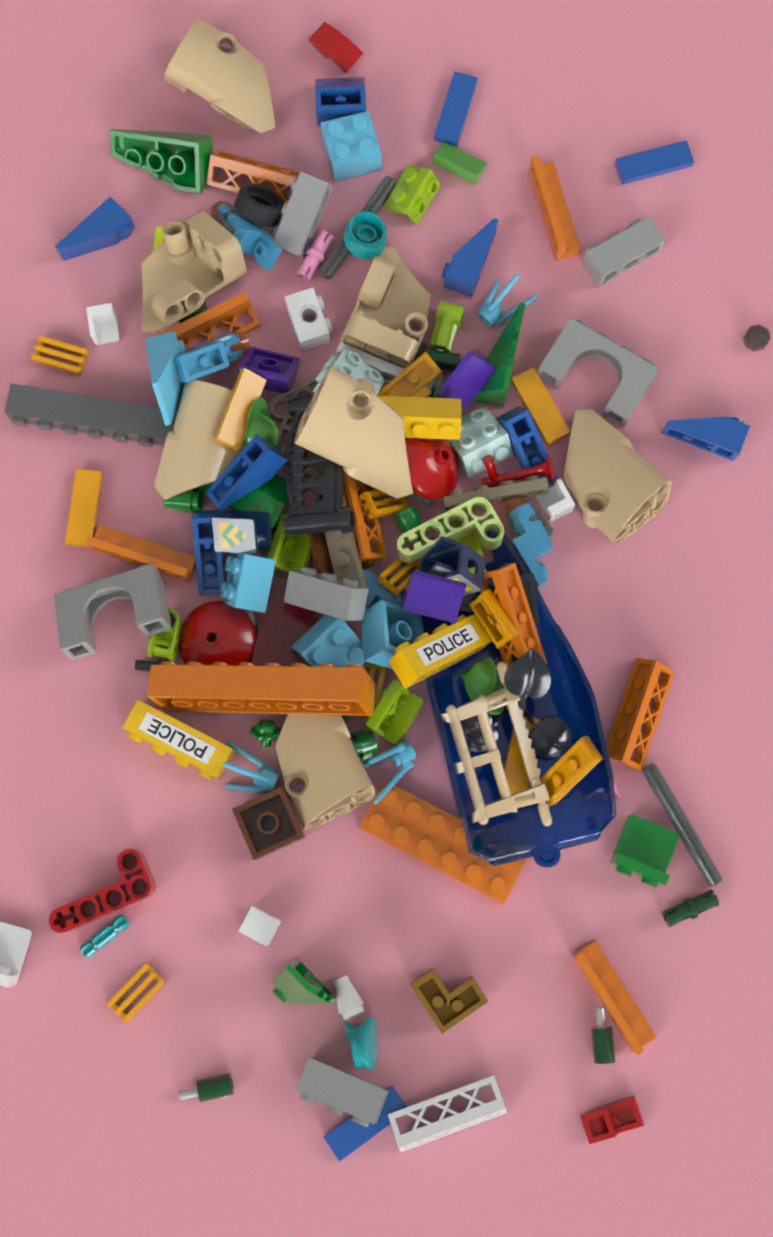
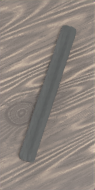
M386 176L360 212H372L377 215L396 186V180ZM344 235L320 268V274L326 279L333 277L350 253L344 243Z
M652 763L643 768L644 776L708 886H716L723 881L722 877L657 765Z

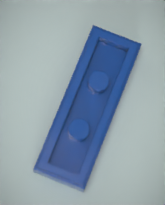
M454 71L435 131V141L458 146L478 77Z
M687 140L616 158L615 160L622 185L692 167L694 164Z
M393 1085L387 1089L389 1092L377 1124L369 1123L368 1127L353 1122L354 1116L351 1115L324 1135V1139L339 1162L389 1126L391 1123L388 1114L407 1107Z

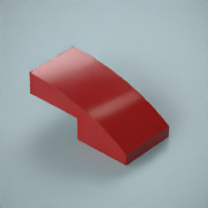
M326 22L308 39L325 59L329 56L345 73L363 54L353 42Z
M635 1095L580 1115L589 1144L616 1137L618 1133L644 1126V1120Z

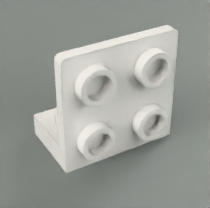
M0 921V986L11 987L17 984L32 936V930Z

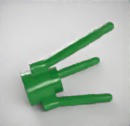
M364 730L350 733L351 739H353L352 744L357 754H362L359 757L361 762L372 758V753L379 751L373 731L365 733Z

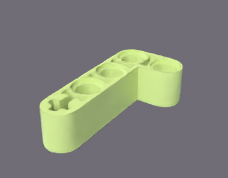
M475 497L403 533L397 540V555L401 561L413 563L421 559L441 536L457 541L474 532L483 548L494 550L502 543L504 527L490 502L483 497ZM481 509L485 514L483 516H476L472 511ZM456 520L459 521L462 524V526L459 528H453L449 525V523L451 521ZM487 531H494L498 536L496 538H488L485 533ZM435 532L439 537L435 540H430L426 537V534ZM408 545L410 548L413 547V550L410 551L408 548L404 549V546Z

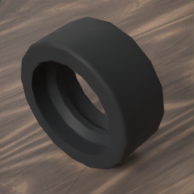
M246 183L241 186L234 207L246 220L263 227H274L280 220L284 201L278 194L264 186Z

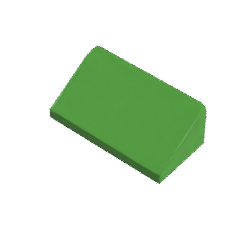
M443 142L435 151L432 162L475 185L488 164L446 142Z

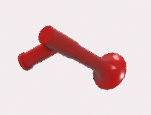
M550 454L539 465L500 474L497 472L492 455H486L482 458V463L485 465L488 477L481 478L482 485H488L489 488L499 486V483L504 481H517L534 475L550 476L554 481L556 478Z

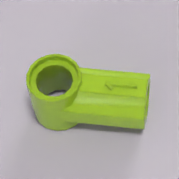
M440 300L435 317L436 324L430 340V349H441L451 352L456 331L460 328L465 306Z

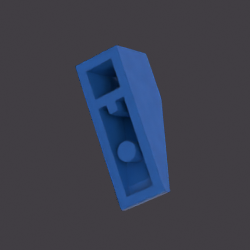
M109 197L63 238L55 248L60 258L65 261L116 245L122 239H127L132 234L135 226L131 216Z
M493 218L453 255L450 263H445L441 276L445 278L444 288L473 297L497 232L498 219Z
M518 406L496 418L507 431L513 454L522 469L539 465L548 458L547 451L528 409ZM540 475V478L547 477L548 484L554 481L550 476Z
M726 416L669 420L664 426L662 434L734 461L741 452L750 426L744 424V421L739 418H729Z
M256 434L205 493L214 505L222 511L271 480L287 462V458L275 444Z
M221 510L195 511L192 517L199 595L220 594L222 583L225 582L224 552H215L212 517L221 514Z

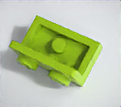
M407 165L384 206L389 212L408 215L412 223L418 224L440 188V182L430 168Z
M281 515L266 558L276 560L274 568L288 575L289 571H300L301 567H308L312 550L308 534H285L283 519L288 518L289 515Z
M393 679L392 683L383 691L382 699L377 707L373 709V716H368V721L365 725L376 735L397 745L401 742L424 704V700L411 693L407 688L405 689L401 682Z

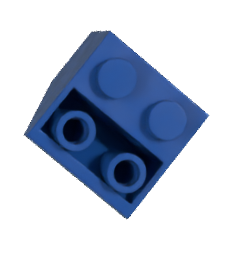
M365 77L316 79L315 93L318 126H321V122L366 111Z

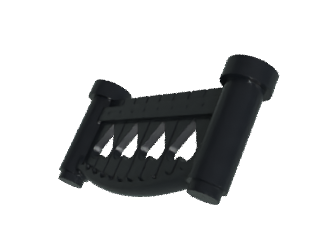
M313 396L293 398V400L288 401V412L290 416H295L286 445L285 457L287 462L284 464L285 489L291 515L283 519L284 532L290 535L341 531L342 534L354 533L356 529L354 509L352 506L343 507V466L320 455H317L310 461H305L304 458L307 455L305 448L294 444L298 425ZM307 467H314L325 473L311 484H304V479L306 478L304 470ZM311 490L324 497L310 508H303V504L306 501L303 498V494L306 491Z

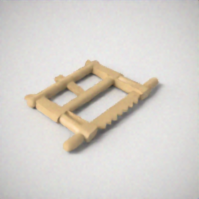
M499 662L497 664V671L504 688L486 697L481 694L477 699L457 708L449 705L446 708V713L441 714L444 721L450 724L460 762L454 763L457 774L463 772L465 774L464 776L474 806L472 813L473 823L478 821L481 825H485L491 817L509 812L517 813V808L538 803L537 808L541 822L547 827L552 824L548 804H546V801L549 800V794L545 784L540 782L541 769L537 768L538 759L533 758L535 749L531 748L532 740L528 738L529 730L525 728L526 720L522 718L523 710L518 706L520 697L511 694L504 684V675L508 667L505 662ZM507 705L530 783V788L514 794L510 792L501 755L497 748L487 714L488 711ZM477 715L487 753L471 757L460 721ZM491 763L501 799L485 805L474 768Z

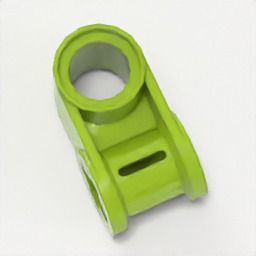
M168 608L169 616L175 617L176 622L171 627L172 629L151 635L147 647V657L159 656L169 658L170 662H175L179 650V636L183 621L175 610Z

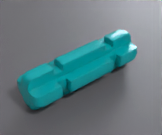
M123 914L115 917L112 920L113 923H108L91 937V941L87 940L80 946V950L86 958L92 957L98 952V948L102 949L119 935V931H124L129 927L130 923Z

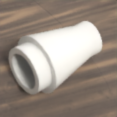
M344 976L333 981L339 1015L343 1016L344 1021L364 1013L363 1005L365 1003L350 982L349 977Z

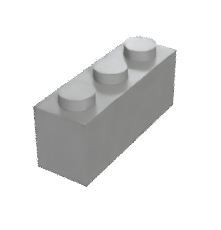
M300 172L299 177L296 176L291 185L292 195L290 200L284 203L281 211L283 218L280 225H276L272 233V238L283 250L302 258L306 257L305 251L310 247L333 186L304 172Z
M649 216L643 220L637 219L626 230L622 232L616 231L605 242L601 244L595 243L587 248L582 265L597 287H600L661 252L666 240Z
M301 567L300 571H289L284 602L342 620L357 621L363 620L369 588L358 586L359 581L343 578V581L337 580L338 575L325 572L319 575L316 574V569Z
M308 1057L295 1089L302 1093L301 1099L315 1105L317 1100L328 1104L326 1110L342 1116L343 1111L354 1116L353 1122L368 1127L369 1123L377 1124L389 1092L385 1088L313 1057Z

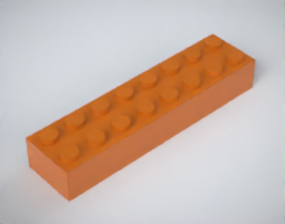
M164 661L161 662V665H151L147 697L168 712L373 716L376 684L366 670L358 664H346L345 667H335L332 664L321 663L318 664V667H308L302 663H293L291 666H281L277 663L255 666L252 663L241 662L238 666H229L223 662H214L213 665L187 662V665H178L174 662Z

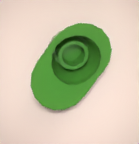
M257 398L251 405L242 450L256 434L275 444L276 447L278 445L280 437L279 428L276 422L269 418L268 404L263 398Z
M486 658L482 662H476L469 670H462L460 673L466 691L472 701L481 694L486 697L502 689L503 684H501L497 667L491 658ZM504 707L488 711V713L498 715L502 713Z

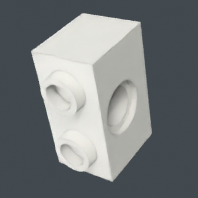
M310 288L285 296L286 309L301 351L330 343L329 333H333L329 318L324 319L322 314L325 306L321 295L316 296L314 288ZM308 316H313L316 318L312 322L304 321V319Z

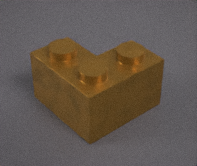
M433 967L410 983V986L442 1034L489 1002L471 975L449 991Z

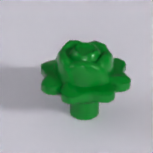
M271 719L259 720L256 726L251 727L250 735L255 736L257 740H261V747L268 748L271 747V740L279 737L282 728L277 727Z

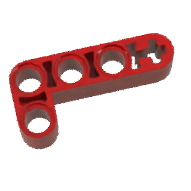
M125 849L120 852L116 862L122 881L52 911L49 916V926L51 929L58 933L73 931L151 897L155 892L156 885L144 854L136 849ZM133 853L137 857L138 862L133 869H129L126 866L125 860L128 855ZM140 879L147 883V891L143 895L138 894L135 890V884ZM114 890L119 891L122 897L121 902L117 906L110 902V894ZM88 901L93 902L96 907V911L91 917L84 912L85 904ZM76 914L77 918L67 920L66 924H60L59 920L63 918V915Z

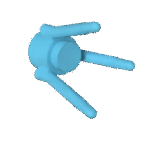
M515 274L497 298L492 300L501 284V281L497 280L485 302L478 309L477 316L486 326L491 328L495 324L497 327H500L517 310L518 306L502 315L503 308L499 303L518 280V274ZM534 295L522 303L526 304V307L537 300L538 297Z
M403 740L391 749L362 763L364 768L389 757L396 767L402 766L374 798L373 802L375 804L389 792L406 771L414 767L412 760L417 756L407 740Z
M228 741L227 745L262 769L258 768L257 772H253L224 762L223 766L225 768L254 778L253 784L257 785L226 783L225 788L256 792L262 795L266 791H273L279 773L274 771L275 767L265 764L238 745Z

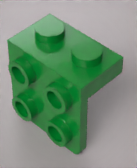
M629 815L609 863L616 866L615 871L631 877L633 873L642 877L641 882L648 886L657 888V885H666L670 876L666 873L679 836L676 832L639 816Z

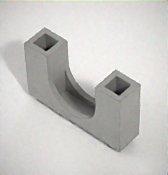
M570 318L539 367L538 375L540 379L559 389L573 365L578 361L589 357H596L607 361L617 373L618 388L606 405L602 415L625 427L654 380L659 368L655 367V364L649 359L640 358L633 354L632 350L628 347L619 346L612 342L607 335L596 333L589 329V326L583 321Z
M154 563L141 565L127 572L116 573L102 580L91 581L77 588H69L64 592L54 595L60 649L71 661L96 653L93 631L95 617L106 604L114 600L129 599L133 601L136 625L146 637L172 629L163 575Z

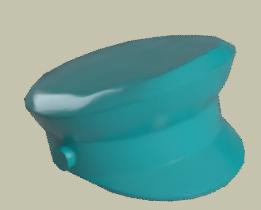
M372 212L357 213L346 223L344 243L347 249L357 258L372 259L375 256H379L386 246L387 227L384 225L383 220Z
M368 1017L357 1026H353L348 1021H345V1030L351 1044L356 1067L358 1069L367 1068L368 1070H374L378 1063L376 1020L373 1017Z

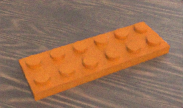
M383 779L375 797L387 785L388 781ZM395 785L377 804L373 801L371 802L359 826L363 831L502 904L505 903L528 857V854Z

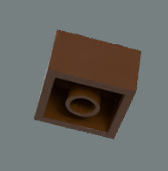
M283 786L232 809L253 860H259L306 838Z

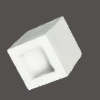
M112 303L86 307L90 336L95 345L120 341L117 315Z
M561 478L556 480L554 485L548 489V493L539 494L535 497L549 523L572 512L575 506Z
M251 906L238 932L268 946L282 920L256 906Z

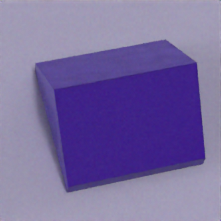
M251 346L238 366V374L241 369L246 368L266 379L263 389L284 394L293 388L300 358Z
M478 348L471 350L440 387L437 394L442 398L461 399V409L465 410L497 369Z
M414 570L401 594L403 611L455 623L467 583Z

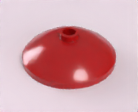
M405 438L413 490L420 496L433 501L449 496L450 492L455 490L459 477L458 459L449 440Z
M210 601L196 607L184 620L179 636V650L186 665L187 662H199L203 665L223 662L229 666H238L241 662L250 663L252 660L257 633L252 619L243 609L232 607L226 604L225 601ZM215 633L217 635V639L215 642L211 643L209 641V637L211 634Z

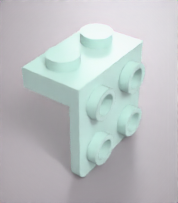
M345 347L337 357L332 355L325 363L324 368L315 378L318 383L313 392L315 393L330 366L353 377L355 380L359 378L370 380L374 385V393L378 394L385 380L376 369L366 364L357 353Z
M479 407L462 416L460 440L448 439L454 450L458 453L463 471L468 478L486 470L485 465L482 463L484 456L492 455L494 464H497L513 455L507 431L486 407Z

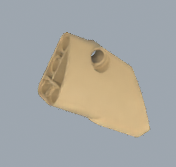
M198 16L166 69L164 80L184 93L187 92V89L210 102V106L217 112L245 129L250 130L252 128L260 134L275 129L272 100L264 64L240 45L232 34L223 33ZM226 42L231 45L232 50L230 52H223L219 45Z
M202 210L182 222L171 221L166 223L162 228L163 242L141 264L143 289L142 332L158 333L198 310L204 303L205 298L246 275L245 261L238 240L205 211Z
M391 246L384 248L379 256L374 257L340 342L399 367H408L413 363L428 327L427 316L431 294L417 281L401 260L395 248ZM409 324H416L420 331H412Z
M330 366L300 420L294 444L343 466L344 471L349 476L397 499L413 494L403 417L374 393L375 388L370 380L365 378L355 380L353 377ZM363 393L366 397H359L356 394Z
M199 380L185 383L173 431H169L154 484L155 489L164 500L190 489L215 482L242 451L243 443L240 450L235 451L214 440L233 390Z
M592 409L575 410L563 482L582 509L584 524L591 528H598L612 542L619 544L665 508L669 500L672 482L634 451L630 440Z
M288 714L275 746L286 792L304 830L320 826L368 803L375 797L374 786L350 740V733L341 715ZM295 785H305L303 791L299 793L292 792V788Z

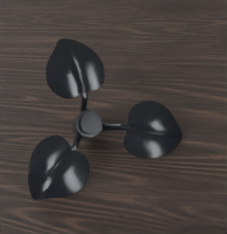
M530 648L522 657L508 667L504 675V684L511 694L520 697L518 706L523 710L529 724L533 728L529 731L528 738L532 740L531 748L535 749L534 753L544 757H557L565 754L572 747V732L569 724L559 716L550 715L543 717L538 725L531 717L527 708L526 698L527 696L532 698L544 696L550 688L551 677L543 658L537 651ZM507 705L503 706L502 713L498 714L493 722L491 714L487 712L496 742L498 740V731L495 726L499 725L504 712L508 711ZM477 715L461 720L469 751H486ZM451 731L450 734H449V738H450V740H451L452 742L455 743L454 738H453V735H452V731Z

